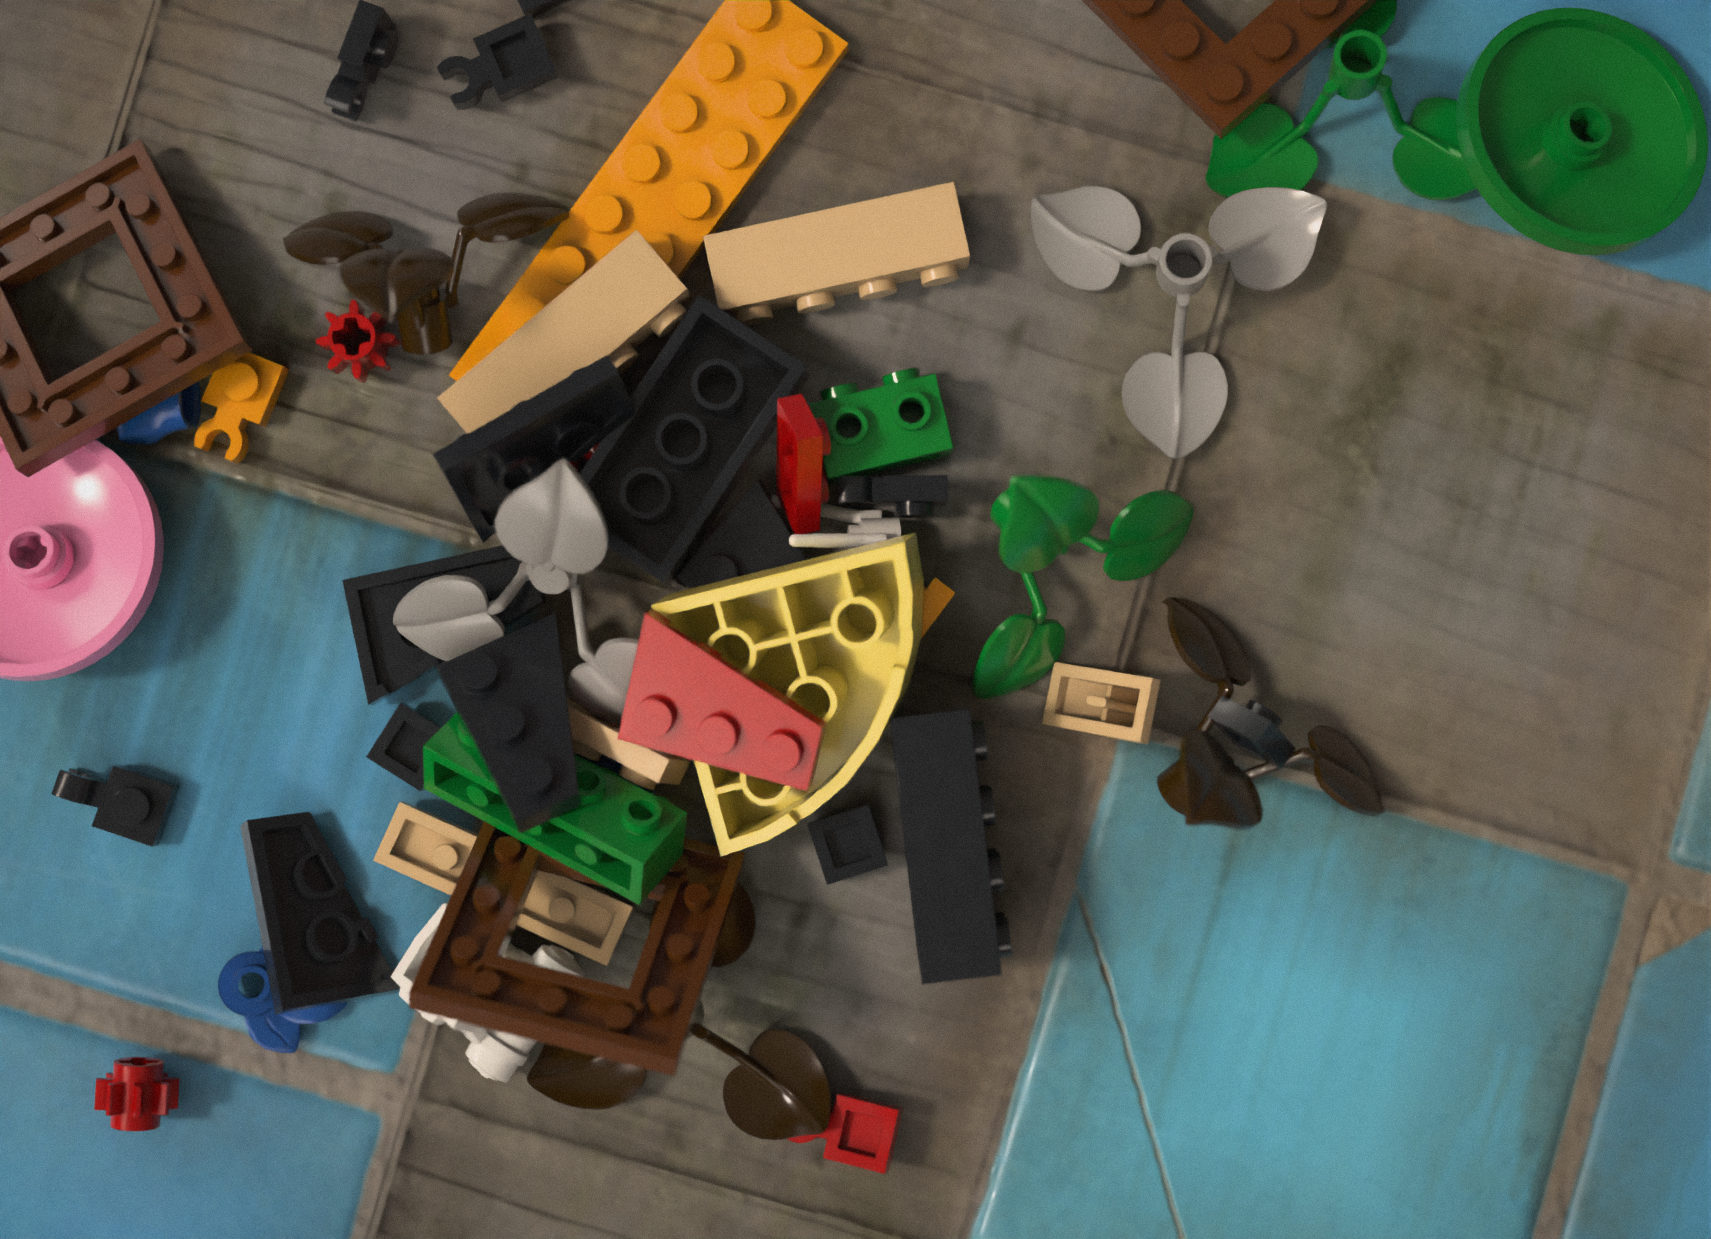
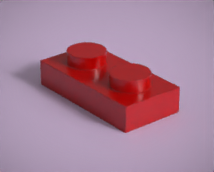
M803 394L777 399L776 495L795 534L820 531L821 504L827 503L829 499L827 479L822 469L823 456L829 455L831 450L829 432L822 417L814 418Z

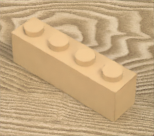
M954 182L703 236L718 308L746 326L768 322L773 319L772 311L797 306L798 313L802 314L822 311L835 306L834 297L859 292L861 300L886 297L897 292L896 284L921 279L923 287L946 284L959 278L958 270L968 269L970 260Z
M636 229L437 399L466 433H470L509 411L519 402L534 397L564 380L577 369L586 367L606 355L612 361L619 374H621L638 358L639 354L635 348L653 333L661 338L680 324L687 313L684 307L692 301L691 296L685 285Z

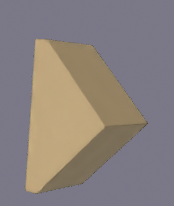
M1054 662L1042 724L1134 743L1148 744L1161 680Z

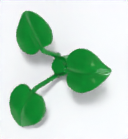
M1378 0L1324 48L1336 45L1328 73L1329 81L1324 84L1321 94L1298 126L1294 128L1291 117L1284 109L1273 104L1262 103L1223 139L1215 134L1205 177L1208 187L1226 199L1236 193L1255 188L1281 187L1302 191L1312 180L1318 167L1317 152L1302 137L1311 130L1330 100L1337 94L1345 99L1360 100L1377 91L1380 93L1394 130L1404 136L1395 146L1392 155L1393 168L1402 185L1417 196L1429 200L1454 199L1477 190L1465 167L1459 149L1456 131L1457 101L1444 97L1426 98L1420 101L1414 108L1409 125L1403 120L1392 92V78L1382 74L1387 60V49L1381 38L1387 33L1394 22L1397 0Z
M1012 476L1010 478V488L1002 492L993 503L990 517L993 523L1001 530L999 541L1000 558L1008 569L1021 574L1033 609L1031 616L1015 614L1008 617L990 635L981 651L972 680V693L974 696L987 699L1023 689L1042 678L1051 670L1054 662H1057L1065 645V629L1058 620L1045 619L1047 607L1033 572L1047 567L1059 554H1066L1069 550V545L1079 541L1098 553H1108L1104 561L1103 571L1110 579L1131 581L1142 578L1161 567L1181 545L1192 521L1194 504L1184 499L1177 492L1170 490H1158L1143 494L1132 500L1117 515L1110 529V539H1099L1089 533L1097 521L1100 509L1097 496L1088 487L1072 480L1053 476Z

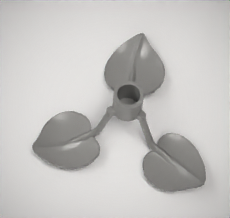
M1087 186L1033 197L1031 202V223L1035 243L1049 270L1065 285L1080 291L1100 292L1113 285L1119 273L1120 263L1127 267H1138L1153 263L1157 266L1156 278L1159 286L1167 294L1176 297L1172 356L1161 352H1153L1139 358L1125 375L1121 395L1124 411L1133 427L1167 458L1181 459L1199 448L1210 437L1223 415L1228 396L1226 374L1216 357L1205 352H1196L1183 356L1190 296L1195 295L1203 288L1212 263L1222 265L1230 261V268L1234 278L1243 286L1254 290L1273 291L1293 283L1305 271L1313 256L1319 229L1327 208L1325 199L1291 188L1267 187L1245 190L1225 199L1210 218L1209 235L1215 245L1222 250L1221 252H1217L1214 246H1208L1197 235L1182 233L1168 239L1161 249L1152 247L1148 252L1131 255L1129 252L1134 249L1140 238L1141 223L1134 205L1121 193L1105 187Z
M562 459L538 478L512 492L499 508L495 523L497 536L505 549L512 556L523 562L520 563L515 577L497 599L488 602L484 587L471 577L460 575L439 576L416 586L401 599L394 612L393 624L396 625L399 633L427 653L441 660L449 661L505 636L504 625L495 614L506 609L526 581L531 580L537 590L546 594H559L568 589L571 591L578 651L582 659L586 661L571 671L568 678V687L575 700L587 712L602 720L621 724L639 639H611L604 642L597 652L591 647L583 594L586 580L581 573L592 571L602 562L608 547V530L603 514L592 492L566 459Z

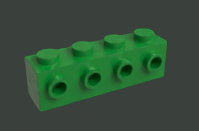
M458 713L423 746L425 790L639 905L643 903L683 855L687 812L676 807L668 799L662 796H655L622 779L611 769L599 767L576 754L575 762L581 805L520 834Z

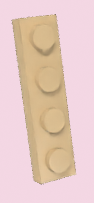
M401 801L396 808L373 861L448 895H452L478 834L413 804ZM538 871L516 925L607 966L616 950L635 904L586 882Z

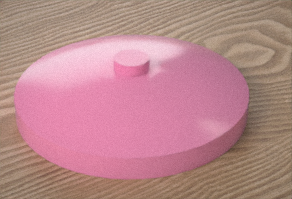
M0 437V678L12 681L49 680L78 672L96 663L119 646L135 629L147 611L157 589L164 556V537L157 505L145 482L133 467L97 440L86 444L34 475L26 477L15 469Z

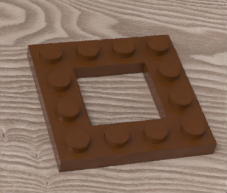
M1181 0L1082 1L1215 134L1223 139L1378 0H1275L1227 44Z
M141 139L0 217V437L15 469L26 477L34 475L253 350L151 150ZM117 233L160 322L53 382L13 299L11 291L110 235Z
M484 821L409 990V1009L675 1076L740 880L745 853L735 851L720 856L718 846L684 838L683 855L647 897L658 900L660 903L628 989L503 957L538 871L602 887L605 886Z

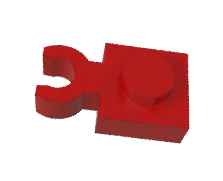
M842 1092L836 1096L834 1109H831L828 1128L822 1134L788 1138V1140L795 1143H807L818 1137L827 1139L823 1158L886 1174L890 1171L903 1108Z

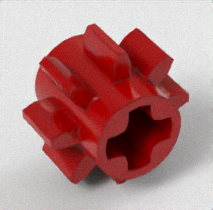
M351 300L349 313L336 316L334 313L327 311L324 314L331 325L328 335L317 338L316 344L335 353L328 362V369L339 374L350 364L354 378L361 383H366L368 377L367 370L377 366L386 371L392 369L390 363L385 358L388 348L400 345L401 339L394 334L384 333L381 330L388 320L376 312H373L369 318H366L365 310L357 300ZM358 329H361L370 336V342L361 343L359 345V354H356L347 347V341L356 340Z
M125 1057L114 1060L113 1073H106V1078H96L94 1110H106V1115L111 1116L110 1127L116 1130L148 1131L160 1127L161 1115H168L169 1110L178 1109L180 1078L168 1077V1073L163 1072L164 1061L158 1058Z

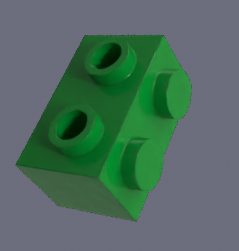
M910 368L883 376L884 386L859 392L857 383H847L830 387L820 392L822 401L810 403L814 418L822 417L829 432L831 450L829 455L823 456L829 485L838 483V477L867 476L952 454L953 444L935 374L921 377L919 368Z

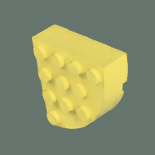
M916 533L670 593L651 605L654 611L670 620V625L697 643L704 642L721 653V658L754 680L761 679L827 722L813 783L808 791L694 760L720 856L768 841L812 814L849 782L890 727V718H894L911 682L922 636L924 581Z

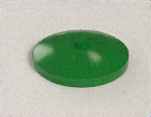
M1554 8L1527 15L1504 28L1488 43L1471 64L1459 91L1456 107L1457 139L1463 162L1472 182L1489 206L1505 222L1528 238L1547 247L1578 255H1608L1640 246L1673 223L1687 209L1701 185L1708 156V136L1705 117L1698 95L1682 67L1659 42L1646 32L1618 17L1583 8Z

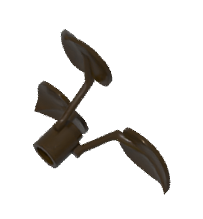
M503 192L477 198L468 202L457 211L458 222L464 226L457 232L452 258L441 251L431 248L400 249L396 252L384 249L379 243L393 236V226L380 216L359 211L337 212L315 218L283 237V243L286 252L290 256L303 262L319 265L342 263L340 265L341 280L358 300L390 323H393L398 317L402 349L411 354L428 355L446 350L452 345L448 308L458 305L457 288L468 243L476 237L488 243L519 239L568 219L569 210L547 199L524 193ZM446 282L445 289H440L439 286Z
M1167 597L1162 603L1166 604L1168 609V627L1179 655L1198 676L1210 683L1217 684L1218 695L1197 729L1189 731L1181 739L1180 758L1158 775V789L1171 808L1185 815V824L1188 826L1218 825L1236 830L1251 829L1260 823L1263 817L1260 796L1252 780L1280 769L1265 762L1247 770H1242L1237 765H1234L1233 758L1227 754L1220 743L1208 734L1214 725L1208 718V715L1220 697L1223 695L1230 699L1234 693L1233 684L1244 686L1251 680L1248 657L1234 632L1214 613L1194 602L1176 597ZM1317 725L1308 732V742L1311 748L1304 747L1294 751L1283 766V768L1299 762L1314 765V774L1320 787L1340 805L1356 813L1379 817L1385 812L1376 779L1365 757L1346 735L1332 727Z
M738 883L711 967L721 968L736 962L749 949L756 931L755 909L748 893L740 883ZM658 900L651 913L649 931L660 903ZM701 1000L699 1001L688 1038L694 1035L741 1064L728 1074L723 1086V1101L726 1112L732 1122L743 1132L760 1139L781 1140L822 1134L828 1128L830 1121L831 1091L826 1072L815 1051L804 1040L792 1033L770 1029L758 1035L750 1048L749 1054L702 1025L704 1007ZM545 1043L537 1061L527 1076V1082L541 1094L567 1106L592 1110L609 1109L627 1102L637 1094L646 1081L647 1069Z

